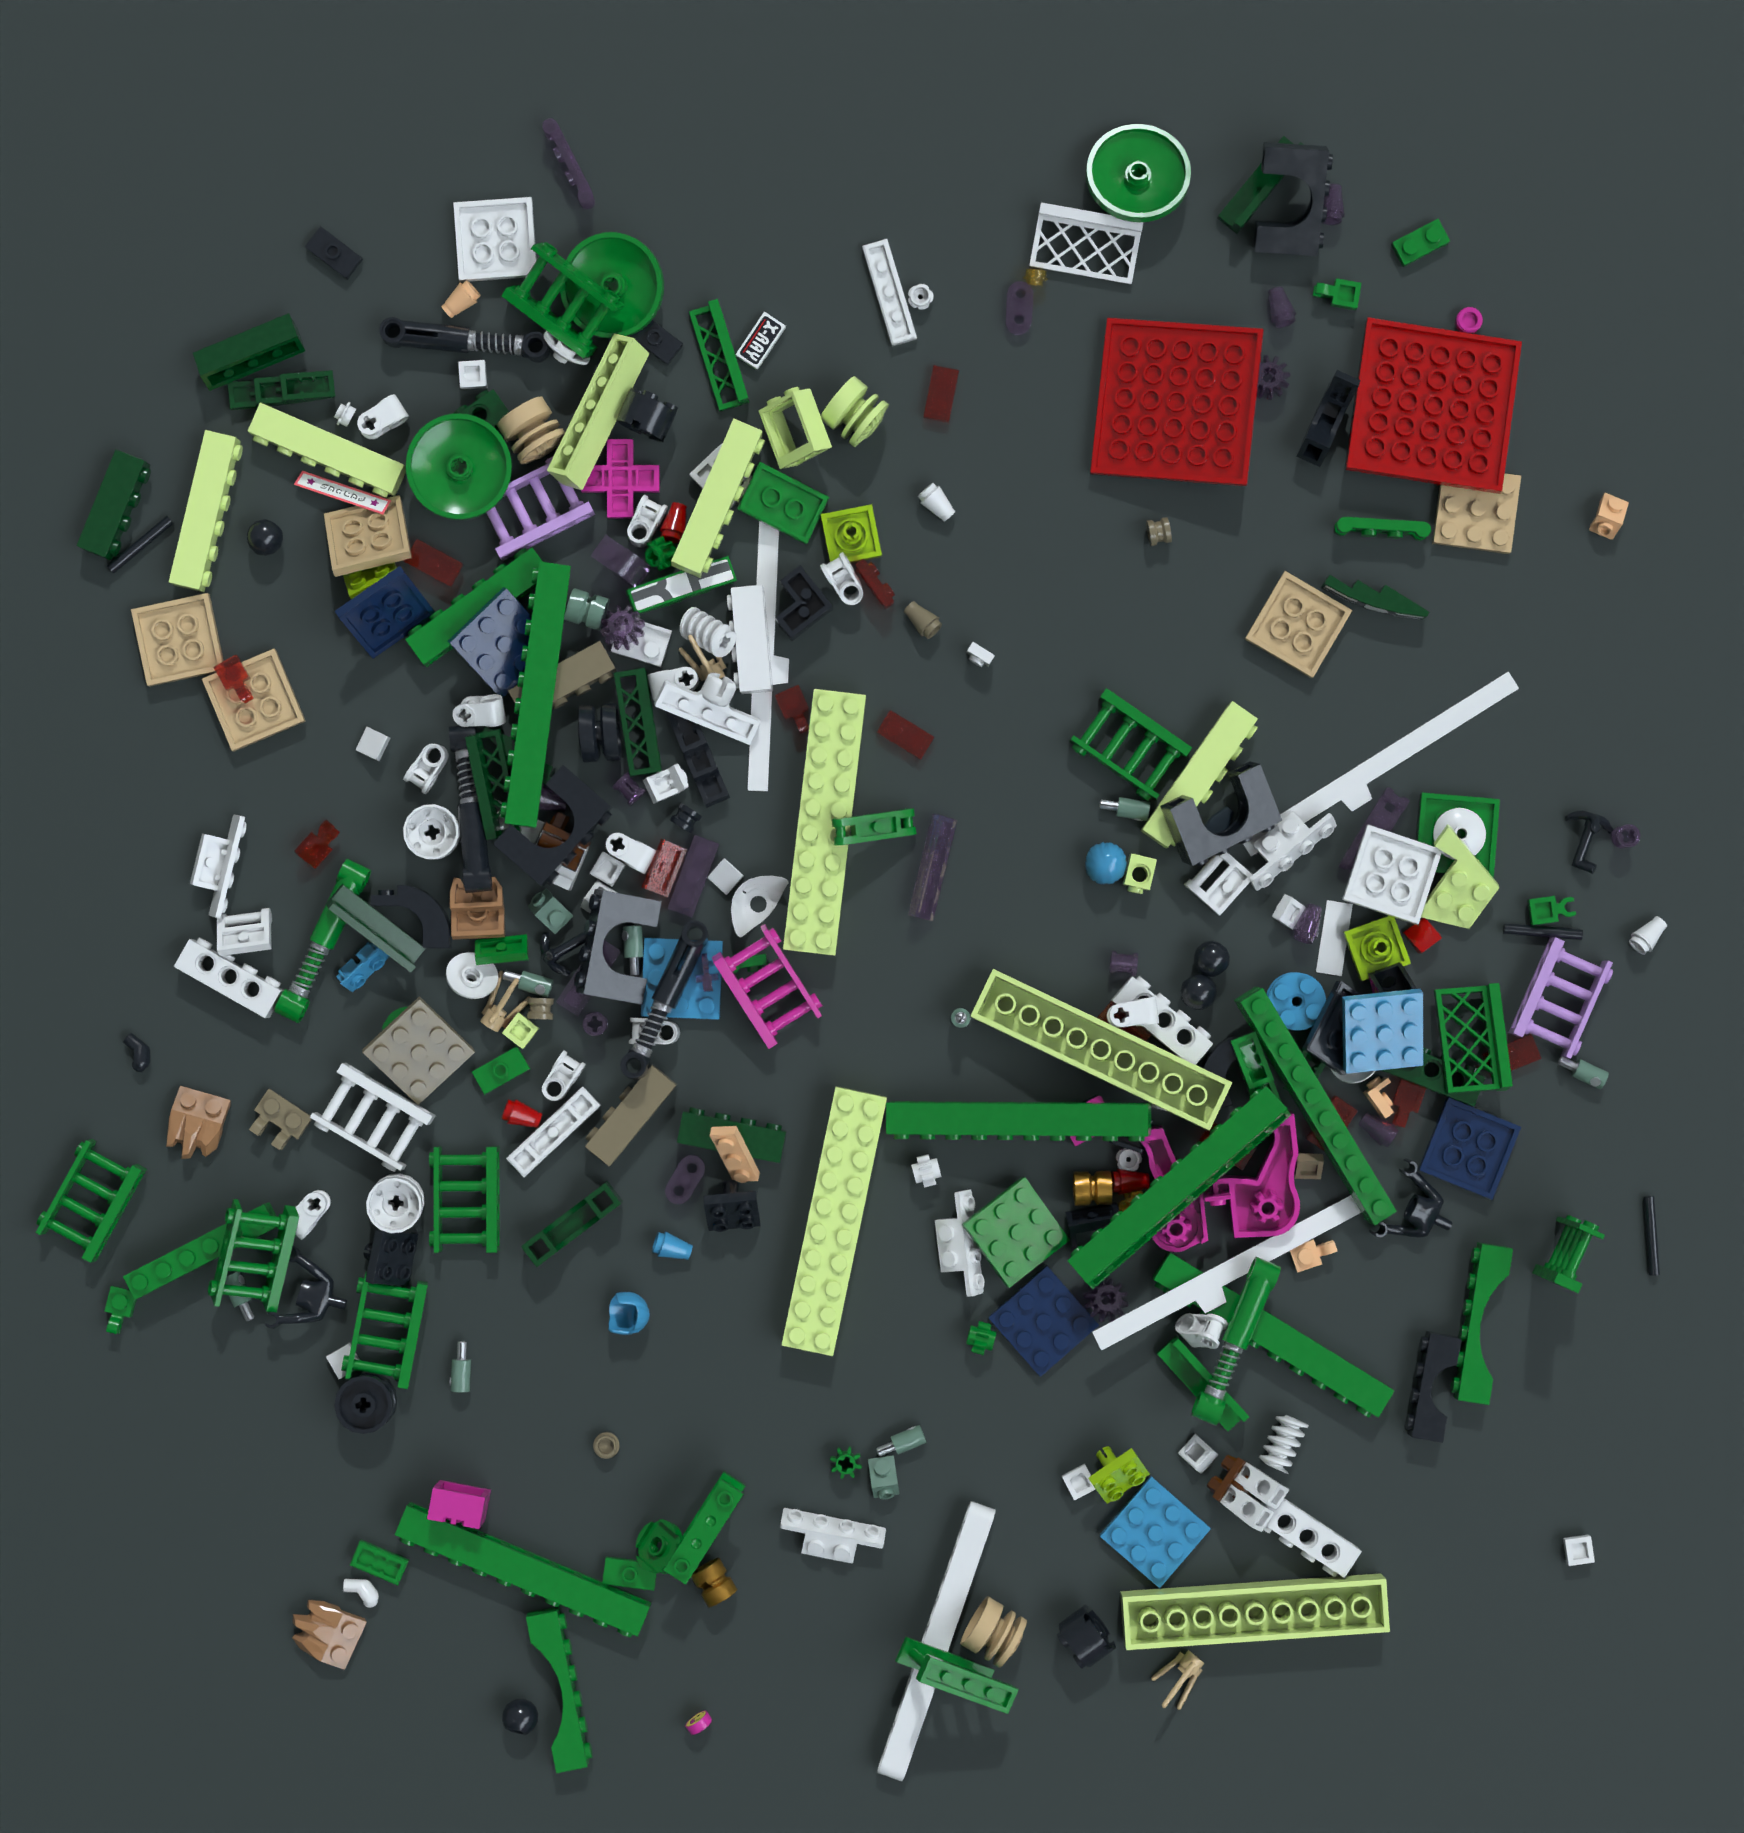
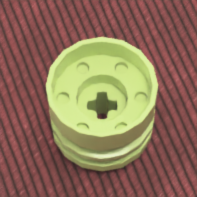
M855 376L850 378L841 387L821 414L822 421L833 430L842 423L846 425L841 434L843 439L847 438L853 431L855 432L849 441L853 447H856L875 431L889 407V404L884 400L875 408L873 407L879 398L877 394H873L867 400H864L863 397L868 387Z

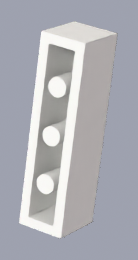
M762 585L731 588V595H727V605L729 611L733 610L734 620L729 621V627L731 631L737 634L736 646L731 650L732 660L737 662L738 672L734 673L735 686L740 689L742 694L772 692L773 682L764 587Z

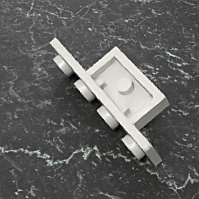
M1292 812L1279 822L1274 829L1268 831L1257 840L1253 846L1268 863L1249 878L1253 888L1258 891L1269 886L1275 876L1291 868L1296 859L1301 855L1308 854L1322 838L1329 837L1337 826L1334 817L1328 813L1309 829Z
M233 815L227 839L202 834L190 884L214 890L209 916L220 918L221 913L224 914L227 908L228 900L225 897L227 889L231 888L233 884V865L237 863L240 856L238 844L240 837L242 838L246 831L244 816Z
M971 1189L958 1191L954 1194L957 1218L935 1220L941 1272L964 1271L967 1297L982 1294L985 1283L981 1273V1251L962 1226V1223L974 1215L975 1200Z
M789 1508L783 1509L780 1524L781 1529L805 1533L802 1554L852 1564L857 1544L883 1548L886 1528Z

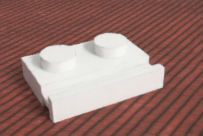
M622 615L611 652L662 667L672 630Z

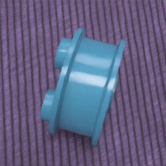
M1299 972L1280 975L1270 984L1266 993L1285 1026L1290 1030H1305L1312 1027L1326 1002L1325 992L1320 983L1313 977ZM1297 996L1299 1003L1293 1006L1292 999Z

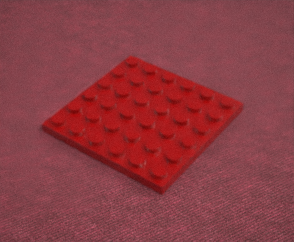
M1368 317L1365 324L1358 379L1361 381L1355 396L1345 470L1501 494L1522 341Z
M1107 318L1091 474L1247 486L1264 330L1261 328Z

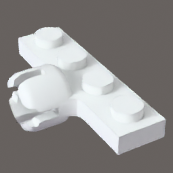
M710 673L698 692H693L666 680L664 681L654 702L655 707L750 745L760 725V719L729 706L736 690L735 683L731 679L724 676L721 680L719 679L720 674Z

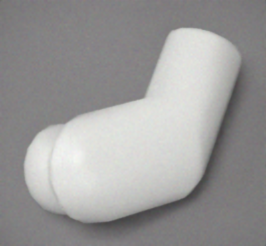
M344 1579V1592L358 1593L366 1607L371 1608L377 1605L378 1591L370 1581L366 1579Z

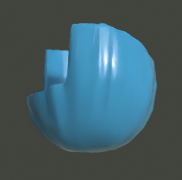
M1102 842L1090 848L1086 856L1085 869L1091 880L1103 885L1113 884L1125 875L1127 868L1126 855L1118 845Z
M633 1292L616 1293L609 1306L608 1330L611 1333L622 1335L641 1331L648 1323L650 1317L646 1301Z

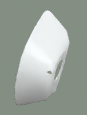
M759 876L747 880L736 890L732 899L731 915L734 930L739 937H743L771 914L789 883L787 879L778 876ZM755 896H762L766 900L767 906L763 912L758 913L751 909L750 902Z

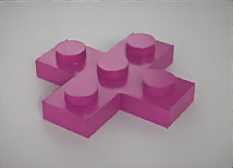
M607 439V465L594 466L581 492L607 493V518L632 519L634 516V493L660 492V466L634 465L633 439Z

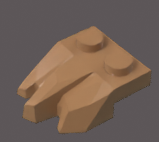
M454 877L450 889L452 939L505 937L503 890L495 877H492V891L466 893L461 879Z
M180 1086L169 1117L166 1147H173L177 1142L181 1143V1159L191 1158L196 1147L201 1148L202 1155L208 1156L218 1147L223 1133V1125L231 1106V1100Z
M308 1600L307 1607L311 1610L309 1615L293 1614V1624L303 1631L302 1633L295 1634L292 1639L301 1650L315 1659L345 1670L367 1621L365 1618L342 1611L339 1606L328 1602Z

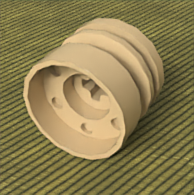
M536 397L519 405L506 414L497 424L506 441H513L519 438L511 449L514 453H519L517 458L521 464H527L540 459L552 452L560 444L565 434L563 428L558 429L560 424L557 420L545 422L552 414V411L543 397Z
M987 1596L969 1621L960 1644L975 1654L984 1645L987 1646L984 1659L989 1661L995 1655L993 1664L1000 1668L1019 1646L1027 1619L1020 1616L1015 1620L1016 1613L1012 1610L1002 1619L1001 1615L1004 1606Z

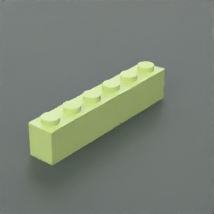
M614 333L554 454L547 471L562 485L583 490L616 423L627 394L633 388L649 356V352L632 337Z
M262 403L259 404L248 429V432L254 436L253 441L266 447L268 443H271L278 447L276 451L289 457L292 456V453L301 456L300 461L309 466L315 467L316 463L326 467L324 471L339 478L340 474L349 477L348 482L363 488L364 484L373 488V493L387 498L388 494L393 497L396 496L406 473V466Z
M733 419L671 560V566L701 578L703 572L708 573L713 559L710 558L713 548L718 550L724 536L720 534L724 524L728 526L732 519L734 511L730 510L734 501L739 502L744 491L741 483L744 477H750L755 464L751 463V460L755 453L760 454L765 440L761 439L762 430Z
M205 430L169 578V583L174 586L205 592V588L211 584L212 572H210L212 561L215 562L217 559L218 547L216 542L218 536L221 537L224 530L222 517L224 511H227L230 505L228 492L230 486H233L237 473L234 467L236 460H240L243 450L242 445H240L241 441L236 437Z
M1230 702L1140 831L1164 848H1168L1170 844L1175 847V842L1160 806L1181 795L1193 798L1196 807L1200 802L1205 804L1213 793L1209 788L1215 780L1220 782L1228 771L1225 768L1230 759L1235 761L1243 750L1240 744L1244 738L1249 740L1258 727L1254 724L1258 718L1235 702Z

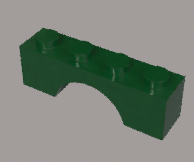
M607 1181L521 1247L534 1265L538 1267L618 1207L623 1201Z

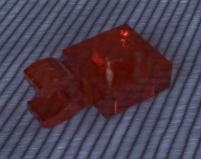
M237 654L213 667L224 688L227 691L234 688L241 702L246 704L254 699L244 683L251 678Z
M799 685L776 694V700L785 720L793 717L800 733L809 730L808 723L803 715V712L809 710V707Z
M325 820L319 827L318 835L316 836L311 832L294 852L316 869L333 850L328 844L339 835L340 831L328 820Z
M1402 1079L1399 1081L1392 1101L1393 1105L1399 1108L1393 1118L1392 1125L1405 1128L1410 1111L1418 1113L1427 1088Z

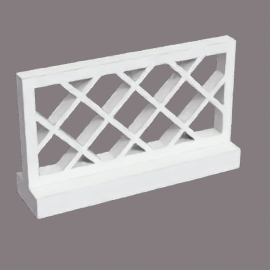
M1041 203L1029 266L1132 284L1143 222H1129L1108 214ZM1043 220L1054 222L1059 229V232L1048 240L1041 231ZM1059 223L1067 224L1068 226L1062 229ZM1072 226H1078L1085 236L1072 244L1065 231ZM1084 228H1089V229H1094V230L1091 231V232L1088 234ZM1098 230L1105 231L1111 240L1100 249L1097 248L1090 237ZM1110 232L1117 233L1119 235L1113 238ZM1062 234L1070 247L1057 255L1049 242ZM1123 235L1135 237L1133 248L1124 254L1116 240ZM1040 236H1041L1042 239L1044 240V243H1042L1040 246H1038V245H1039V239H1040ZM1088 239L1095 252L1083 260L1075 246ZM1113 243L1121 256L1108 264L1100 251ZM1047 245L1055 258L1048 263L1036 262L1037 251ZM1071 249L1080 260V263L1073 268L1065 267L1060 260V257ZM1132 252L1131 260L1129 262L1126 256ZM1096 254L1099 255L1106 266L1098 273L1091 272L1085 263ZM1124 259L1129 266L1127 278L1116 276L1111 266ZM1057 260L1061 266L1052 265L1051 263ZM1083 265L1086 270H1080L1076 268ZM1108 269L1112 275L1102 273Z

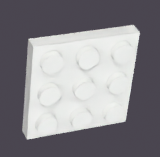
M532 197L453 202L459 281L526 278L537 260L536 253L531 250V247L535 244Z
M1366 825L1342 900L1418 925L1442 851L1436 847Z

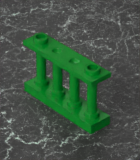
M546 242L534 244L531 250L539 255L521 286L507 287L502 297L583 359L593 356L598 347L592 343L593 340L591 338L609 310L613 312L622 310L625 305L619 301L620 297L616 293L603 289L558 255V250L554 246ZM550 263L560 272L542 301L537 302L530 296V290L546 264ZM569 278L579 285L580 289L563 316L557 317L551 312L550 306ZM588 294H591L601 304L584 331L578 333L571 327V321Z
M1106 688L1099 698L1102 701V709L1081 739L1074 735L1069 741L1073 744L1071 748L1083 757L1085 754H1088L1137 788L1135 793L1146 801H1149L1150 798L1155 801L1159 797V794L1153 791L1173 760L1179 758V756L1185 758L1192 747ZM1117 711L1124 716L1122 719L1124 723L1103 753L1100 754L1091 748L1089 744L1109 715ZM1138 726L1146 731L1144 734L1145 738L1122 769L1110 760L1131 729H1135ZM1160 741L1167 746L1165 749L1167 752L1148 780L1143 784L1133 777L1132 774L1153 743L1157 744Z
M93 1139L86 1140L85 1143L81 1142L74 1153V1156L77 1158L47 1212L43 1211L36 1222V1225L39 1227L35 1232L42 1235L51 1229L77 1243L85 1251L82 1258L90 1263L98 1260L147 1168L139 1164L132 1165L131 1168H124L93 1151L97 1142ZM86 1160L119 1176L120 1181L123 1182L119 1190L111 1191L80 1174ZM74 1182L108 1200L107 1203L110 1207L106 1214H99L69 1198L67 1195ZM61 1206L95 1223V1227L98 1229L94 1236L86 1237L55 1220Z
M442 1146L434 1147V1152L429 1154V1167L434 1168V1231L429 1233L430 1247H434V1253H439L442 1251V1244H482V1246H486V1253H497L500 1251V1146L486 1147V1152H482V1155H442ZM442 1165H482V1168H486V1178H482V1181H442ZM442 1191H482V1194H486V1204H482V1207H442ZM442 1218H482V1220H486V1231H482V1233H442Z
M233 1199L231 1208H227L225 1213V1223L227 1226L214 1280H210L208 1285V1296H211L214 1306H220L222 1295L260 1299L266 1312L277 1313L299 1221V1214L295 1206L285 1205L283 1214L271 1216L242 1212L239 1200ZM239 1222L277 1227L279 1230L277 1238L265 1240L236 1236ZM233 1247L267 1250L273 1254L271 1262L267 1264L233 1261L231 1256ZM228 1271L262 1274L267 1278L266 1286L261 1288L225 1284Z
M1567 1214L1566 1218L1558 1216L1556 1219L1557 1222L1565 1225L1549 1262H1545L1544 1267L1536 1264L1532 1273L1561 1287L1579 1293L1583 1284L1576 1281L1577 1275L1575 1273L1592 1236L1603 1240L1605 1234L1598 1232L1599 1226L1586 1220L1581 1224V1220Z
M365 1272L364 1278L359 1277L356 1293H360L361 1297L350 1355H344L341 1371H346L345 1379L351 1378L352 1370L392 1376L394 1380H398L397 1387L408 1389L428 1282L417 1281L416 1287L411 1286V1289L385 1284H372L365 1282L367 1272ZM370 1292L409 1299L408 1302L413 1303L411 1313L406 1312L405 1315L364 1308L366 1294ZM365 1318L404 1325L403 1328H408L407 1338L395 1340L360 1334L361 1320ZM357 1344L399 1351L398 1354H403L402 1364L391 1366L355 1360Z
M723 1471L682 1535L684 1538L664 1568L665 1572L682 1583L687 1584L743 1496L742 1491L746 1486L744 1483Z
M905 1637L895 1660L897 1663L919 1670L916 1679L921 1683L1006 1714L1009 1713L1019 1690L1013 1685L992 1678L995 1671L993 1668L909 1637Z

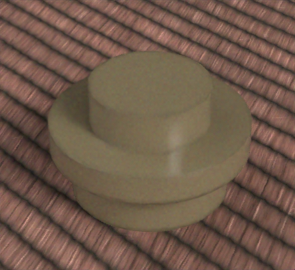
M611 1432L600 1433L593 1443L595 1453L604 1459L614 1457L620 1447L619 1439Z

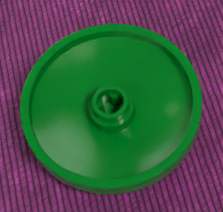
M1145 124L1124 125L1103 135L1093 146L1086 167L1087 186L1095 202L1110 215L1129 222H1150L1170 214L1185 198L1191 178L1190 161L1182 145L1166 131Z
M605 232L588 237L571 251L566 261L603 289L616 293L620 297L619 301L625 305L622 310L608 311L594 333L595 336L612 339L615 333L628 337L641 331L652 321L662 303L664 278L656 256L644 243L626 234ZM569 278L560 290L565 309L568 308L580 289V286ZM588 294L574 316L573 321L584 330L601 302L591 294Z
M448 414L430 421L415 435L407 452L406 474L412 492L428 510L444 518L467 520L487 513L501 501L510 484L512 461L505 440L491 424L473 415Z

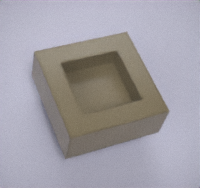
M1298 1153L1294 1170L1295 1179H1321L1324 1164L1323 1154Z

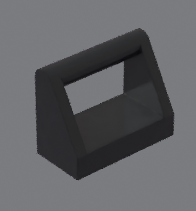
M1117 1202L1112 1203V1205H1099L1065 1212L1072 1252L1077 1248V1233L1098 1230L1100 1228L1104 1229L1111 1223V1218L1119 1212Z

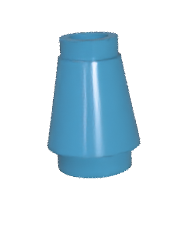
M666 1231L664 1234L658 1232L653 1243L652 1252L657 1253L658 1257L688 1260L693 1245Z

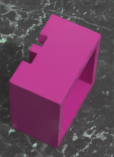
M439 1480L432 1490L427 1519L439 1522H446L447 1519L451 1521L450 1524L456 1525L462 1522V1526L480 1529L486 1519L491 1490Z

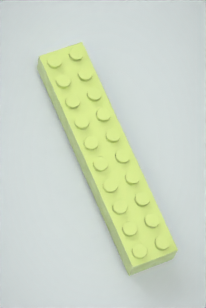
M814 689L783 950L836 956L849 844L834 846L833 837H836L831 819L852 816L866 695ZM845 826L846 836L850 835V826Z
M995 969L992 970L971 1014V1017L1208 1131H1210L1232 1085V1082Z
M835 1087L782 1346L830 1356L834 1354L887 1100L885 1096Z
M1381 1573L1345 1576V1578L1336 1576L1120 1591L1123 1641L1126 1650L1390 1632L1386 1578Z

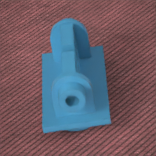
M368 942L356 954L361 962L357 964L351 958L338 970L337 979L341 982L342 986L351 992L362 987L366 979L372 973L382 968L385 961L390 957L372 942Z

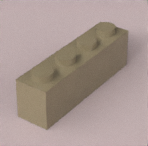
M601 641L558 663L553 699L554 709L568 702L567 698L575 693L577 697L591 690L590 685L597 681L603 684L614 677L612 673L617 670ZM516 686L508 690L514 703L516 698H521L522 688Z
M651 1065L646 1075L638 1080L633 1089L628 1086L620 1095L619 1099L622 1102L616 1109L611 1106L602 1117L605 1123L600 1129L594 1127L585 1139L589 1142L585 1147L605 1164L611 1166L677 1084L656 1066Z

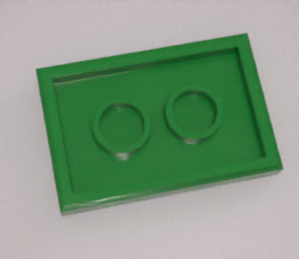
M759 462L738 504L737 510L807 544L829 497Z

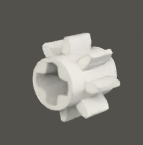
M929 1154L916 1157L918 1163L911 1165L916 1184L923 1182L924 1188L936 1185L935 1179L941 1177L937 1158L930 1160Z

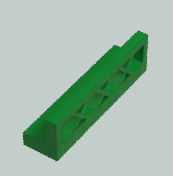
M715 299L708 301L709 306L689 311L717 405L721 412L749 403V398L719 301ZM711 312L713 323L709 330H706L698 325L696 316ZM714 327L716 328L718 335L712 333ZM700 331L706 334L704 340ZM710 336L719 340L721 344L716 355L705 348V344ZM722 351H723L725 360L722 359V358H720V355H721ZM708 356L714 358L712 364H710ZM717 361L728 367L729 371L724 380L713 374L712 370ZM730 376L733 385L727 382ZM716 381L722 383L719 390ZM725 385L735 390L737 400L722 403L720 394Z
M1176 1335L1157 1352L1158 1356L1196 1397L1200 1391H1205L1206 1385H1210L1208 1380H1212L1213 1376ZM1226 1391L1223 1398L1226 1404L1219 1423L1229 1431L1240 1420L1245 1422L1249 1416Z

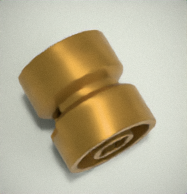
M1088 1171L1073 1172L1074 1205H1090L1092 1200L1097 1205H1112L1111 1171H1096L1094 1176H1091Z
M719 1557L697 1568L691 1576L696 1587L703 1589L701 1596L708 1607L719 1604L738 1590L731 1577L725 1576L726 1568Z

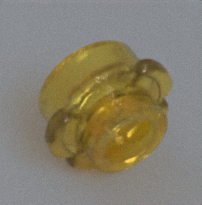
M1026 268L1025 276L1022 277L1027 279V285L1043 286V281L1048 280L1046 278V270Z

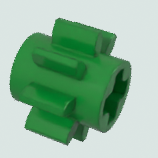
M664 536L648 542V549L645 552L647 563L652 567L657 566L658 571L670 567L671 560L676 551L673 542L665 541Z
M979 1321L977 1327L970 1326L966 1344L972 1346L971 1351L973 1353L984 1355L985 1349L992 1351L996 1332L990 1330L991 1324Z
M851 1446L848 1447L847 1451H842L838 1447V1456H830V1460L836 1462L831 1471L835 1472L838 1470L841 1473L840 1479H843L845 1474H850L854 1478V1469L862 1468L860 1463H856L861 1454L856 1453L854 1455L851 1453ZM849 1457L850 1463L853 1465L842 1468V1463L839 1460Z

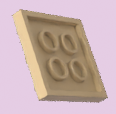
M1504 474L1501 494L1440 485L1432 544L1510 554L1521 476Z
M400 495L386 498L391 500L383 515L359 506L324 514L332 571L335 577L412 558Z
M1284 571L1245 640L1306 676L1313 678L1352 610Z
M209 593L131 609L147 686L150 687L202 676L225 669Z
M276 649L269 650L202 678L233 752L306 722Z

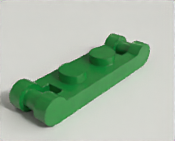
M1342 517L1335 523L1334 532L1339 536H1344L1349 531L1361 532V536L1376 537L1377 533L1387 534V538L1393 539L1403 538V535H1412L1415 540L1421 541L1431 533V526L1427 522Z
M914 808L831 819L836 837H833L834 846L916 835V826H913L912 818L915 816ZM900 818H902L903 827H901ZM845 826H850L851 835L846 836Z

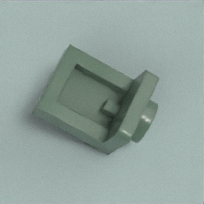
M547 888L537 893L528 905L533 914L554 934L573 917L571 912Z
M894 1455L868 1459L873 1497L890 1499L894 1495H898L899 1487Z

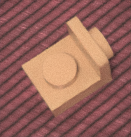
M1378 1076L1366 1085L1368 1089L1363 1093L1379 1116L1386 1119L1394 1113L1391 1109L1393 1103L1385 1092L1381 1094L1379 1091L1391 1083V1081L1387 1077L1381 1079Z

